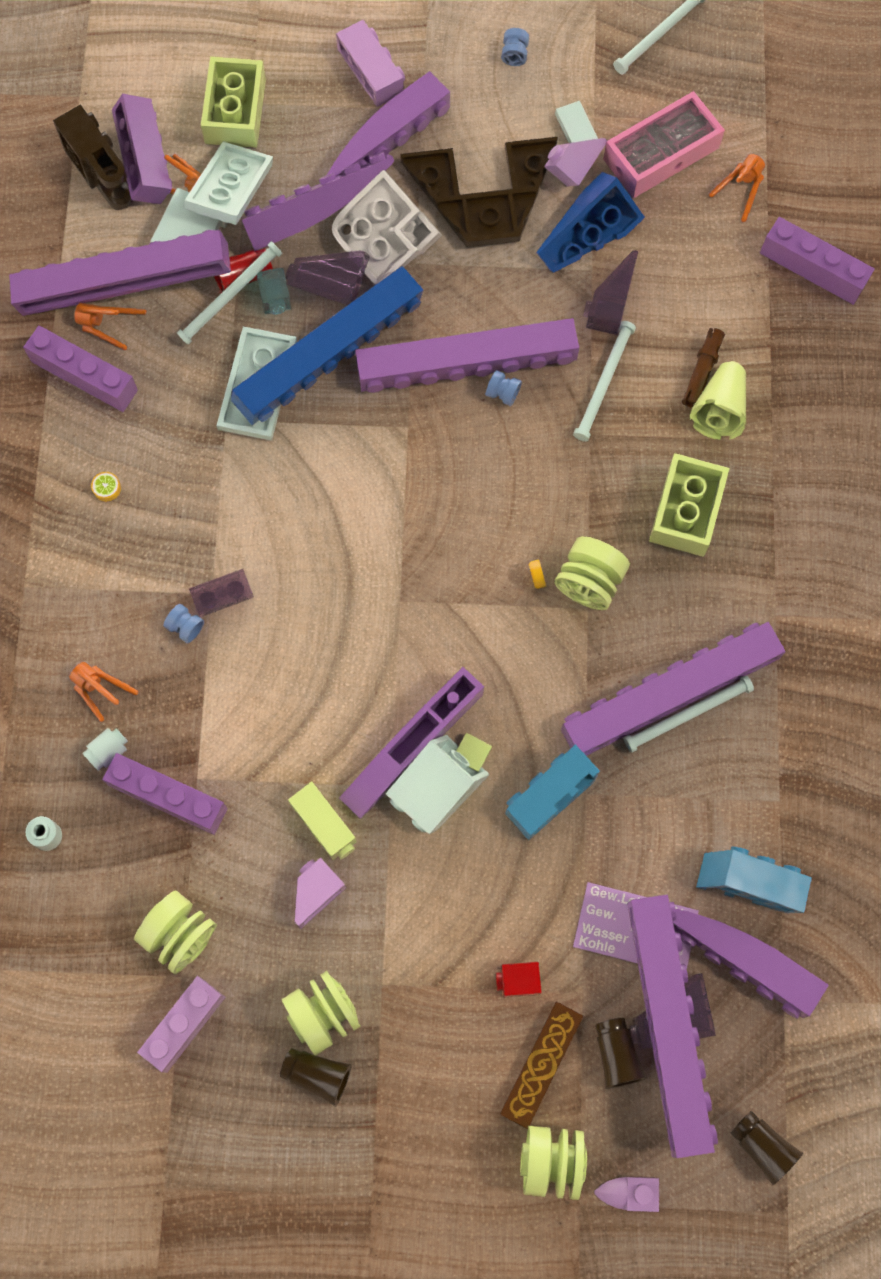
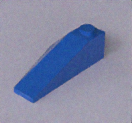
M602 172L581 192L536 253L548 269L554 273L580 260L583 255L603 248L608 242L625 237L645 216L618 178Z

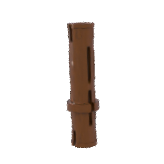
M710 328L703 347L697 353V364L682 399V404L689 408L693 407V404L696 403L704 391L714 364L718 362V352L725 337V333L722 330L714 328L713 332V328Z

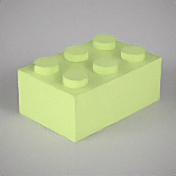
M210 56L201 120L205 144L221 145L224 141L240 147L257 148L266 82L263 60Z
M674 453L649 542L704 557L710 545L730 468Z

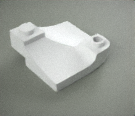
M385 170L380 172L342 209L332 225L334 238L375 285L401 266L405 267L421 253L423 254L442 236ZM350 225L351 232L345 235L343 229L345 226Z

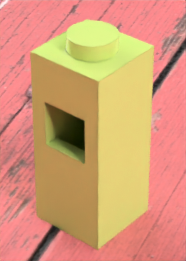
M310 782L288 799L292 808L332 860H335L337 857L342 860L355 850L353 847L357 843L355 836L313 782Z

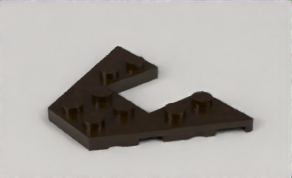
M558 137L505 142V153L511 189L460 194L453 148L400 154V161L466 247L519 242L547 172L544 166L549 160L548 154L557 145Z

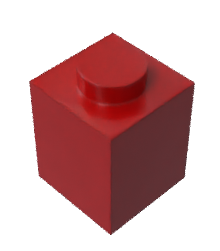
M539 962L502 964L500 967L501 972L495 973L497 991H503V998L533 996L542 993Z

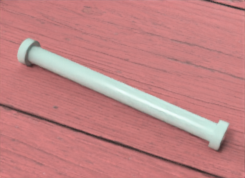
M686 0L622 59L618 58L613 63L615 70L619 74H625L628 71V66L697 4L703 3L706 0Z
M272 241L268 244L269 248L183 331L180 329L177 332L186 344H190L192 342L191 338L272 259L283 254Z
M621 321L619 325V335L581 424L573 433V436L578 440L588 441L591 436L589 431L627 341L636 329V326L629 321Z
M745 675L740 678L739 682L633 736L627 735L623 737L624 743L628 750L633 753L637 750L638 746L743 692L750 693L754 691V686L750 678Z

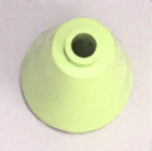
M725 362L719 366L691 409L690 420L694 421L693 427L704 436L718 440L721 439V436H730L729 439H734L740 436L745 429L746 371L737 362Z

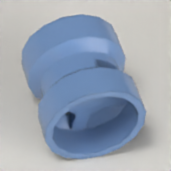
M510 28L504 33L503 43L505 46L502 48L501 59L507 65L521 66L527 61L528 51L526 48L529 45V34L521 28Z
M496 370L489 381L485 395L492 399L499 396V399H502L504 404L512 406L519 393L522 381L516 378H507L506 380L505 374Z
M178 604L167 615L163 626L170 632L179 633V638L188 644L200 633L204 620L198 615L191 616L188 608Z

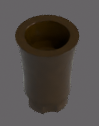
M614 1018L596 1024L597 1041L604 1070L605 1089L616 1088L647 1079L633 1044L630 1029H627L625 1018Z
M291 1048L283 1061L280 1077L289 1080L290 1084L321 1097L336 1107L347 1085L352 1064L333 1061L315 1056L306 1051L300 1052Z
M752 1111L730 1132L734 1138L740 1141L738 1144L762 1169L772 1185L776 1184L803 1155V1152L788 1143L763 1119L759 1120Z

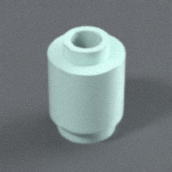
M107 728L86 746L88 749L82 754L99 771L103 766L107 768L111 764L116 753L122 755L127 750L124 744L128 740L117 728L113 731Z
M40 816L28 823L26 838L38 849L50 851L60 844L62 831L51 819Z

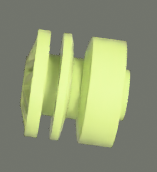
M578 537L568 554L570 562L563 563L561 573H558L554 583L564 595L573 601L592 609L607 610L611 604V598L615 596L617 591L615 585L621 584L630 563L613 546L591 537Z
M177 890L171 892L151 909L134 937V940L150 954L164 946L158 961L163 965L170 961L168 969L173 974L179 973L201 954L217 926L210 918L204 921L205 914L202 911H198L190 918H187L193 904Z
M328 971L320 974L327 986L325 989L320 990L314 979L310 981L314 994L311 998H308L298 988L281 999L289 1013L287 1019L301 1043L306 1042L315 1056L333 1045L329 1030L333 1027L343 1038L347 1036L341 1024L344 1020H348L354 1031L361 1027L354 1005L342 985L330 976Z
M528 1126L526 1143L522 1144L520 1176H523V1194L545 1197L549 1182L555 1183L557 1198L563 1199L565 1185L569 1184L570 1199L579 1200L587 1170V1149L584 1143V1132L574 1130L572 1144H568V1130L561 1129L558 1143H552L550 1128Z

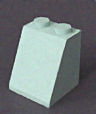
M447 735L431 740L386 792V795L391 798L390 803L400 812H406L413 819L412 824L421 832H427L428 834L438 830L489 776V773L482 767L479 772L469 768L470 764L467 759L457 752L459 746Z

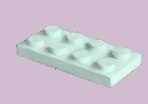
M223 141L186 197L184 209L236 225L272 167L273 156Z
M243 326L216 425L218 430L272 441L281 405L273 410L274 413L269 419L264 422L259 420L252 426L232 403L231 393L232 389L297 343V337Z

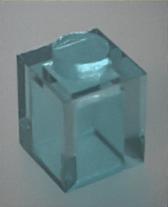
M283 267L259 272L257 279L265 314H281L286 310H290L291 303Z

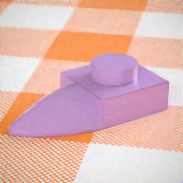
M620 1177L609 1180L594 1190V1194L600 1200L615 1208L627 1211L659 1212V1178Z

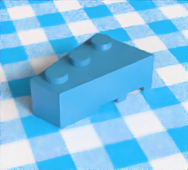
M576 744L568 752L562 753L550 764L552 767L544 774L542 772L537 774L528 783L530 787L523 794L519 791L506 802L509 806L505 812L506 816L528 840L595 782L600 770Z
M732 846L731 850L704 853L696 888L704 890L706 888H717L725 891V896L733 898L734 895H738L752 900L753 904L785 913H804L812 877L801 874V869L790 865H783L781 867L775 865V860L765 856H757L755 858L749 855L747 849Z

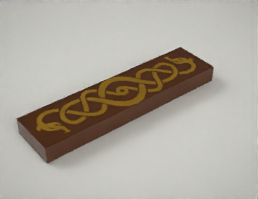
M557 1001L555 1002L500 1115L528 1129L580 1025L583 1015Z

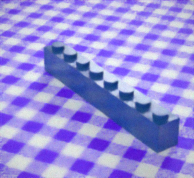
M401 266L232 389V403L252 426L259 420L261 422L266 421L273 415L274 409L280 405H288L295 398V394L301 389L308 390L316 383V378L320 375L331 373L338 366L340 360L345 357L346 359L351 358L356 354L355 350H358L359 346L365 342L368 344L373 342L380 335V331L386 326L388 328L393 327L405 312L411 313L416 310L421 304L422 287Z

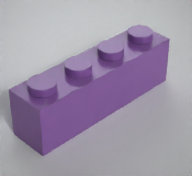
M122 93L112 108V114L127 174L131 200L161 204L172 190V181L167 170V160L164 159L165 155L161 144L162 136L158 131L157 115L153 109L152 100Z
M781 217L777 219L769 231L760 251V254L852 305L857 301L874 271L873 267Z
M39 325L23 347L32 363L121 412H124L138 391L131 375Z
M118 753L115 754L102 779L109 787L215 835L228 809L224 802Z

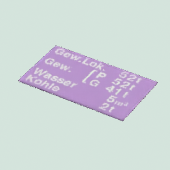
M588 882L573 947L638 964L627 903L633 899L647 897ZM675 905L676 909L689 911L695 914H698L699 910ZM682 942V951L678 952L680 964H685L687 969L691 947Z

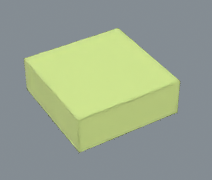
M466 733L457 752L467 759L470 764L469 768L479 772L492 746Z

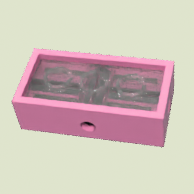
M693 91L606 141L603 160L634 199L719 149L725 130Z

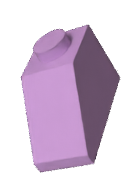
M599 138L556 145L549 152V160L544 167L567 187L579 186L606 145L607 140Z
M321 857L316 862L313 859L310 860L299 871L301 875L297 880L295 923L300 929L346 889L345 884Z

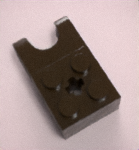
M80 104L54 119L53 122L65 153L90 188L97 187L108 204L115 210L129 207L133 200H131L128 182L126 181L127 174L125 168L111 148L113 143L105 131L103 133L99 131V123L93 113L89 112L87 114ZM121 188L125 196L122 199L113 198L112 192L114 189Z

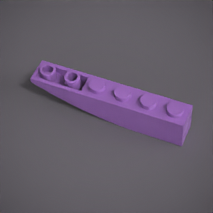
M430 71L389 100L369 118L339 154L327 175L334 173L335 177L344 174V168L352 164L359 163L360 166L370 163L369 158L381 152H384L386 156L397 146L404 145L409 137L417 131H423L429 122L436 117L443 116L450 108V91Z
M384 152L378 153L369 158L370 163L360 166L359 163L352 164L344 168V174L335 177L334 173L326 175L319 179L320 184L311 188L309 184L294 189L295 194L285 198L284 194L270 199V205L260 209L259 205L245 210V216H242L241 220L254 250L256 251L268 246L271 241L275 243L304 231L347 205L380 172L386 171L394 162L393 156L389 154L385 156Z
M462 667L380 751L339 799L361 819L386 794L431 740L442 737L483 696L484 686Z
M676 909L677 919L673 921L674 930L680 933L682 942L690 947L697 945L706 951L704 956L717 965H720L722 962L731 968L730 974L741 982L746 983L747 980L757 986L756 992L770 1001L774 998L782 1003V1009L790 1016L798 1019L799 1016L805 1018L811 1015L829 986L827 983L777 949L745 932L722 922L689 911Z

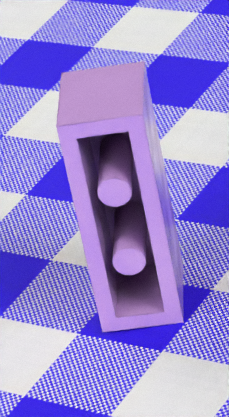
M364 20L336 33L338 51L376 107L388 102L404 90L403 81H405V76L402 69L394 65L390 52L386 47L380 45L375 30L372 27L369 28Z
M197 976L137 1053L159 1071L167 1073L226 997Z

